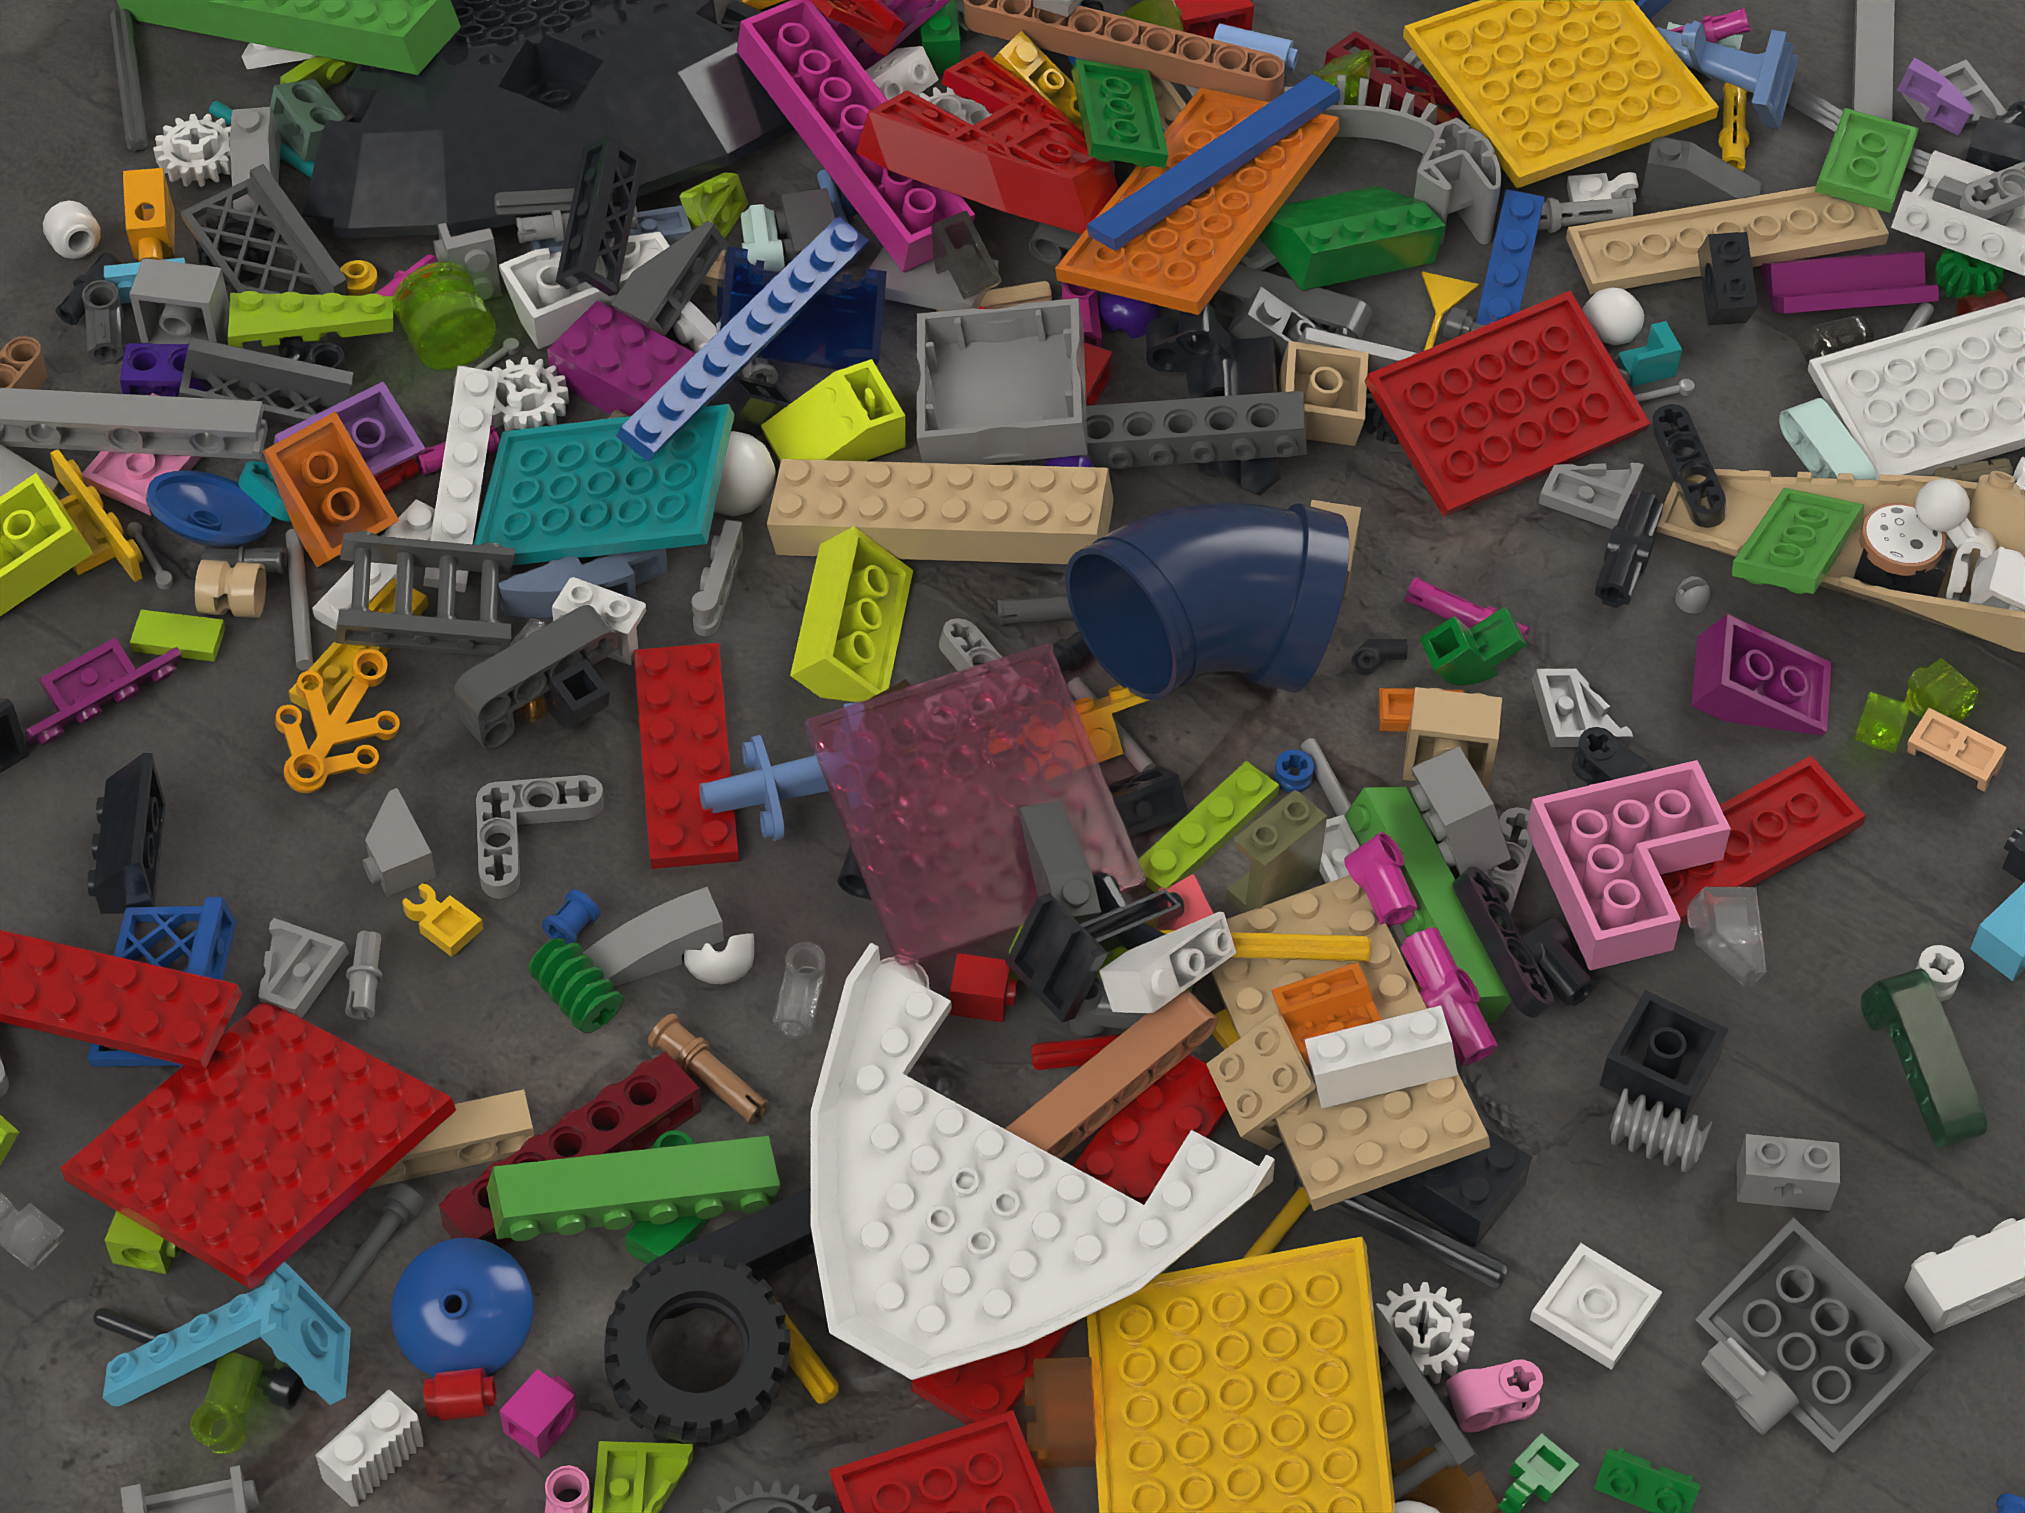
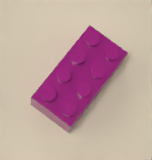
M598 300L547 349L549 367L555 365L558 376H565L566 387L570 393L610 415L615 410H620L629 416H632L696 354Z

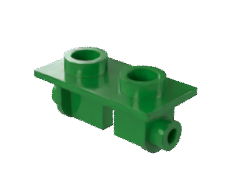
M1619 1447L1618 1451L1608 1448L1594 1486L1595 1490L1652 1513H1691L1701 1484L1692 1481L1694 1476L1690 1474L1686 1476L1663 1466H1660L1658 1471L1650 1468L1651 1461L1625 1452L1622 1447Z

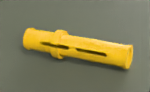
M1725 82L1723 88V130L1719 134V146L1722 149V160L1743 172L1746 165L1745 149L1748 147L1750 140L1749 132L1746 130L1747 90Z

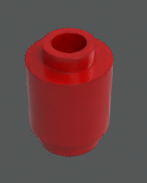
M484 1368L436 1373L435 1378L424 1380V1404L428 1418L439 1417L440 1421L485 1417L488 1416L489 1406L497 1404L494 1376L486 1377Z

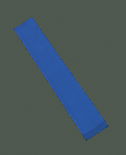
M1310 75L1088 223V236L1115 251L1338 102L1340 100L1339 88L1314 75Z

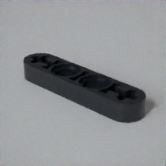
M1676 404L1664 405L1658 408L1652 417L1654 436L1689 517L1699 527L1710 528L1718 526L1727 516L1726 497L1692 419L1684 407ZM1669 423L1678 426V432L1672 434ZM1680 447H1689L1694 450L1687 456H1678L1673 453ZM1698 474L1706 477L1703 482L1698 484H1691L1685 481L1691 475ZM1707 497V502L1711 509H1706L1701 504L1702 498Z
M1469 867L1453 882L1455 894L1511 1000L1523 1014L1530 1018H1537L1553 1004V994L1494 883L1482 870L1476 867Z

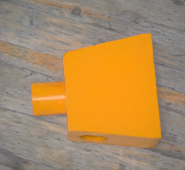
M163 168L123 171L125 225L134 258L142 262L143 258L163 260V258L172 257L174 255L175 213ZM143 204H149V205L153 206L154 208H153V209H144V205H143Z

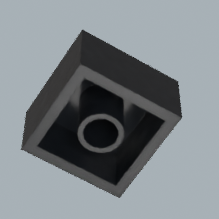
M1645 990L1606 1058L1599 1086L1620 1096L1626 1088L1628 1089V1099L1633 1102L1641 1094L1645 1095L1646 1108L1649 1110L1658 1101L1663 1102V1116L1666 1118L1675 1108L1681 1109V1124H1684L1720 1058L1729 1029Z

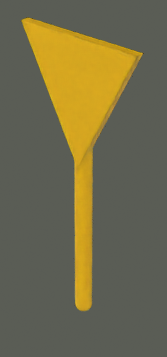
M1422 271V277L1435 310V317L1424 350L1434 346L1443 315L1476 290L1479 284Z

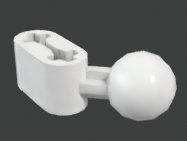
M1940 478L1928 482L1919 490L1915 499V510L1919 520L1931 530L1946 532L1957 547L1946 599L1969 603L1979 565L1997 550V542L1994 535L1988 530L1974 528L1968 520L1970 500L1965 489L1956 481ZM1972 548H1977L1981 552L1977 558L1971 595H1965L1962 592L1963 587L1966 585L1972 560Z

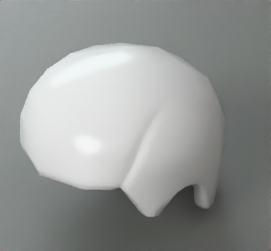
M1609 287L1597 291L1582 309L1601 342L1615 346L1630 343L1641 332L1644 323V312L1641 305L1633 295L1621 288Z
M748 933L731 936L728 939L725 950L721 952L715 951L709 943H706L702 950H685V965L689 972L701 981L710 984L735 982L744 977L753 965L754 934Z

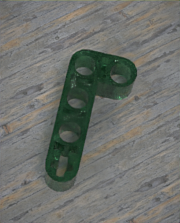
M1919 968L1875 982L1861 995L1860 1002L1863 1016L1869 1027L1874 1031L1888 1028L1925 1125L1934 1143L1942 1148L1984 1135L1987 1131V1119L1929 974L1924 969Z

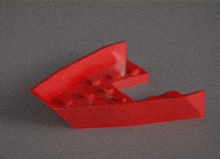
M983 50L946 69L941 84L953 89L957 96L971 99L985 106V109L992 114L972 125L908 90L868 111L856 153L889 171L1009 214L1083 234L1087 229V224L1097 217L1118 190L1110 162L1089 157L1085 134L1060 110Z

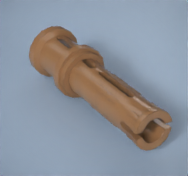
M672 1013L664 1017L651 1031L648 1037V1045L652 1049L666 1051L686 1074L692 1073L740 1114L749 1125H754L758 1122L755 1114L762 1119L767 1113L770 1102L762 1098L710 1053L708 1041L703 1037L696 1038L681 1025V1019L676 1014Z

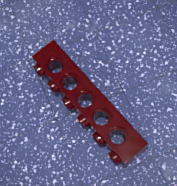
M666 1051L655 1059L643 1061L635 1068L631 1075L617 1084H610L603 1088L594 1100L579 1110L574 1109L566 1113L557 1125L542 1135L530 1137L521 1146L520 1150L505 1160H498L489 1165L480 1177L466 1186H459L453 1189L445 1197L444 1201L439 1204L443 1228L453 1239L476 1238L503 1248L513 1239L496 1238L491 1209L484 1208L490 1204L487 1186L493 1166L645 1150L652 1146L662 1134L675 1130L701 1112L699 1087ZM641 1101L652 1102L645 1106L636 1105ZM604 1126L615 1127L614 1129L609 1131L598 1130ZM565 1152H577V1154L570 1157L561 1156Z

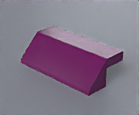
M1903 251L1762 263V266H1760L1773 312L1796 313L1939 301L1938 285L1926 284L1925 252Z

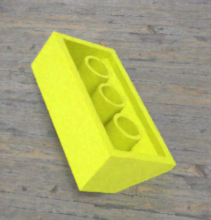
M855 526L820 543L790 676L820 698L870 704V698L885 691L890 685L913 570Z

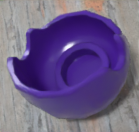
M1102 292L1097 299L1100 320L1103 321V324L1111 333L1116 329H1121L1130 338H1138L1146 334V326L1150 321L1159 318V306L1106 292Z

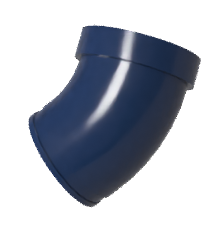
M1242 503L1197 504L1165 510L1132 521L1094 541L1092 545L1085 546L1075 552L1068 562L1065 575L1068 603L1083 640L1099 664L1123 688H1128L1131 693L1141 698L1159 700L1173 693L1178 687H1182L1198 677L1222 671L1245 672L1250 682L1296 693L1302 690L1315 674L1328 647L1336 624L1348 570L1349 531L1347 522L1342 515L1300 503L1292 505L1288 510L1266 505Z

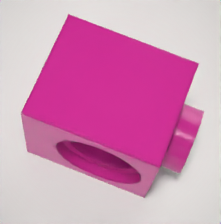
M538 1368L499 1411L503 1432L540 1459L578 1418L573 1388L561 1377L554 1375L550 1378Z

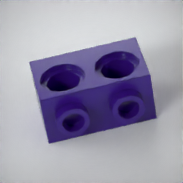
M126 343L119 379L123 394L151 395L155 393L159 396L178 397L189 344ZM191 377L189 388L207 392L211 389V384L207 380Z

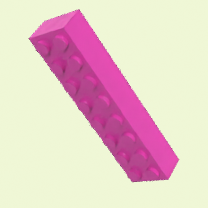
M791 0L740 22L738 54L902 272L969 243L975 214L961 196L889 171L856 153L868 111L888 100L810 0Z

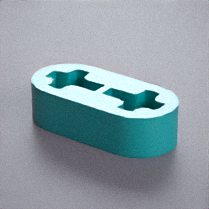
M259 461L246 462L238 480L239 487L271 516L282 521L291 522L268 464Z

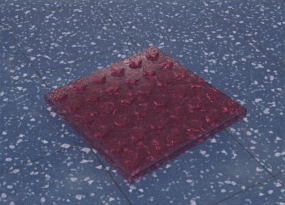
M1050 643L806 719L804 723L817 761L890 948L898 964L904 966L912 965L1019 929L1020 926L1024 925L1038 894L1018 814L1019 807L1062 800L1091 868L1092 875L1098 872L1112 875L1119 884L1120 894L1141 888L1147 882Z

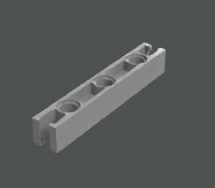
M0 388V444L3 446L261 460L268 427L266 420H261L264 410L262 401Z

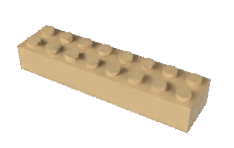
M781 459L767 527L776 555L817 556L820 543L855 526L898 559L1068 564L1075 552L1085 546L1092 545L1094 541L1108 534L1114 498L1108 468Z

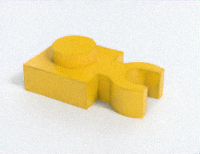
M422 883L418 886L420 897L425 900L424 903L413 904L407 898L402 901L405 915L411 920L420 921L418 923L420 933L451 957L457 954L484 929L482 919L451 895L442 903L437 901L435 891L427 884Z

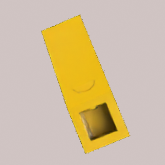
M1020 31L993 59L1060 110L1083 132L1074 83Z

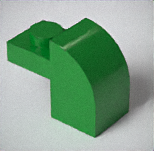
M1506 607L1470 629L1454 616L1419 638L1434 671L1444 680L1454 685H1471L1498 675L1495 665L1527 646L1513 614Z

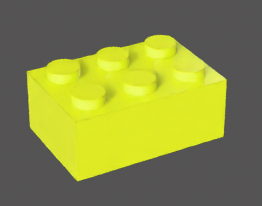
M37 473L0 496V616L93 554L58 497Z

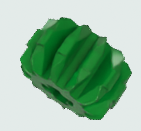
M1949 248L1944 250L1935 268L1938 288L1945 290L1946 299L1959 298L1961 305L1966 300H1970L1977 306L1983 299L1991 300L2004 278V268Z

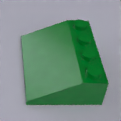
M1373 186L1283 204L1259 235V238L1303 291L1435 263L1446 225L1425 201L1379 186Z

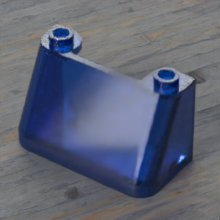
M728 246L720 266L717 282V333L780 273L764 270L765 261L756 260L755 265L751 264L747 258L748 249ZM867 268L865 277L861 280L851 281L850 274H843L840 282L832 281L756 357L841 370L870 359L877 366L880 360L887 271Z

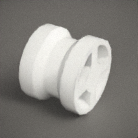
M1934 945L1926 948L1921 953L1912 978L1913 987L1916 992L1924 999L1933 1002H1942L1950 999L1955 994L1958 981L1964 970L1962 958L1952 948L1943 945Z

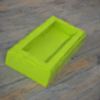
M141 609L130 640L132 652L163 655L178 647L182 654L181 658L215 662L226 628L223 619Z

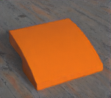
M1358 962L1271 990L1279 1015L1283 1017L1306 1066H1310L1304 1039L1382 1020L1374 1004L1369 984Z

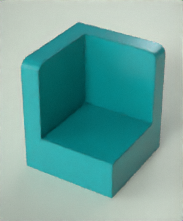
M1663 321L1651 324L1647 346L1620 352L1618 362L1621 368L1630 374V384L1634 387L1676 376L1682 348L1668 323Z

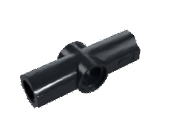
M1641 491L1638 494H1630L1619 525L1613 527L1604 556L1605 564L1601 569L1595 590V595L1605 605L1615 608L1624 604L1629 605L1640 572H1645L1655 540L1653 536L1661 519L1664 505L1658 501L1655 494Z

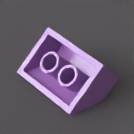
M384 381L276 434L274 437V444L336 411L374 477L425 452L424 445Z

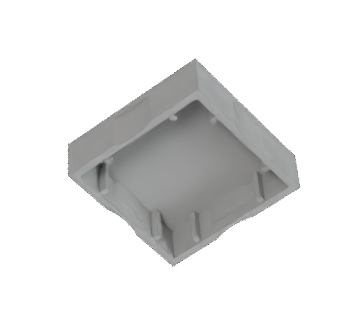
M1078 298L1023 303L1001 309L971 308L917 314V360L921 374L920 385L917 391V442L922 463L993 464L1088 455L1084 328Z

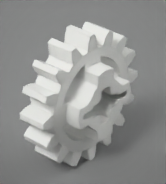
M191 114L189 121L184 122L178 117L175 119L176 126L174 128L165 125L163 127L164 135L155 137L157 145L154 147L156 162L159 168H163L164 174L168 173L171 182L182 178L183 185L188 186L192 180H197L201 187L205 185V179L211 178L216 183L219 182L218 174L221 172L228 175L231 174V126L226 127L225 119L223 118L212 122L211 114H206L203 120H197L196 115Z
M522 357L520 365H514L509 359L506 360V369L492 368L493 372H499L491 425L494 428L504 424L505 431L542 427L545 423L552 426L557 425L556 415H566L565 404H569L568 388L566 387L565 376H558L555 365L544 369L542 359L537 360L534 365L528 363L527 357Z
M1428 1282L1422 1283L1419 1292H1413L1412 1287L1405 1283L1403 1284L1401 1296L1389 1290L1386 1293L1385 1305L1378 1303L1376 1305L1423 1375H1429L1431 1380L1437 1384L1440 1383L1442 1370L1453 1376L1457 1374L1458 1362H1467L1470 1352L1469 1346H1472L1474 1331L1469 1329L1472 1316L1470 1313L1459 1314L1462 1305L1460 1298L1453 1299L1450 1302L1445 1299L1447 1291L1445 1287H1441L1436 1294L1429 1293ZM1419 1323L1423 1324L1422 1332L1425 1333L1423 1344L1420 1343V1334H1418ZM1380 1348L1378 1353H1383L1380 1366L1383 1368L1390 1361Z

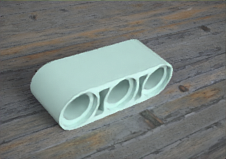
M1817 398L1781 411L1779 417L1781 431L1807 469L1812 472L1814 478L1838 479L1839 473H1852L1854 479L1877 480L1871 461L1823 399Z

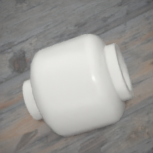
M70 200L60 202L51 207L45 215L43 221L44 235L54 250L64 258H84L98 246L101 238L100 226L89 209L81 203Z

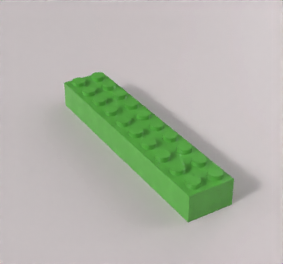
M116 0L120 9L130 11L131 19L135 21L418 75L461 28L451 0Z

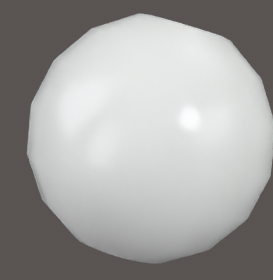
M732 431L730 434L714 512L717 514L737 516L750 513L765 503L773 490L776 470L772 458L765 445L750 434Z

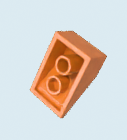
M336 411L262 451L294 530L316 568L340 555L344 533L353 534L357 531H368L376 535L400 521Z

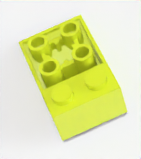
M872 359L833 372L761 425V430L780 464L781 459L868 461L906 447L905 414Z

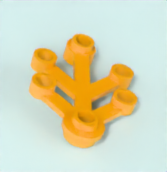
M364 649L355 655L352 664L353 680L331 715H329L322 693L323 679L321 675L315 671H305L299 675L296 691L302 699L306 700L317 734L309 750L300 728L302 722L300 709L294 705L287 704L277 710L275 726L281 733H284L291 757L284 766V778L293 790L300 793H312L324 786L327 776L352 770L360 774H370L376 770L379 754L370 745L358 746L354 753L328 758L326 756L334 745L376 736L381 740H391L398 734L400 720L391 711H381L373 718L347 724L368 688L379 685L385 679L388 664L386 657L380 651ZM370 667L376 671V674L374 676H367L361 670ZM306 681H312L318 687L314 690H307L302 684ZM292 715L296 718V722L286 724L281 720V717ZM382 721H389L394 727L391 730H383L378 724ZM361 755H368L373 759V762L362 764L357 758ZM309 769L314 775L311 778H302L298 775V771Z

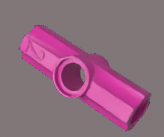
M1430 927L1406 938L1400 948L1421 987L1419 993L1427 1009L1437 1006L1442 1007L1454 1053L1460 1065L1468 1066L1492 1055L1493 1051L1499 1046L1476 1004L1480 1000L1477 988L1463 969L1457 967L1439 930Z

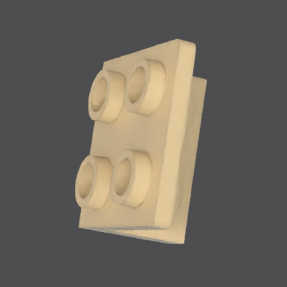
M1276 1013L1206 1063L1240 1137L1269 1151L1283 1142L1274 1118L1316 1087L1283 1017Z

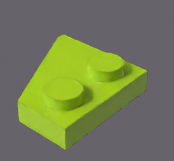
M724 172L682 192L679 196L685 214L688 216L691 231L709 221L715 225L724 239L748 205L739 176L735 173Z
M599 1441L592 1513H659L693 1460V1444Z

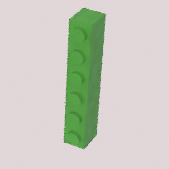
M1363 788L1344 817L1360 846L1378 833L1384 832L1400 848L1404 857V864L1400 869L1418 907L1414 912L1415 916L1401 924L1404 933L1408 938L1414 933L1430 927L1437 928L1457 967L1463 969L1476 986L1480 997L1479 1002L1476 1004L1487 1023H1495L1512 1000L1453 889L1455 879L1407 788Z
M769 1136L493 1166L487 1186V1193L496 1238H512L515 1241H525L536 1237L538 1234L558 1232L561 1235H574L587 1228L604 1226L609 1230H617L640 1221L650 1220L653 1224H666L674 1221L677 1217L696 1215L700 1219H710L719 1216L723 1212L739 1210L752 1214L773 1204L780 1188V1181Z

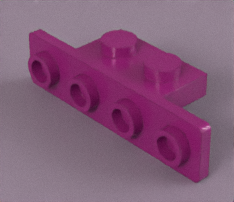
M115 637L41 677L39 683L57 710V713L28 728L24 736L26 743L30 746L39 741L42 746L62 736L64 734L62 728L77 720L81 725L102 713L100 707L115 699L120 704L140 692L138 686L148 680L153 679L155 683L167 679L177 671L175 666L179 663L182 656L180 650L176 647L135 669Z

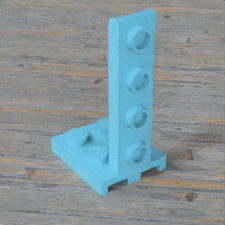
M284 1261L266 1277L265 1285L247 1294H240L232 1299L231 1302L207 1314H200L191 1322L169 1333L160 1334L152 1341L128 1353H122L108 1362L103 1399L112 1406H122L261 1337L273 1349L276 1357L281 1362H286L302 1378L308 1389L316 1391L329 1405H332L346 1398L351 1328Z

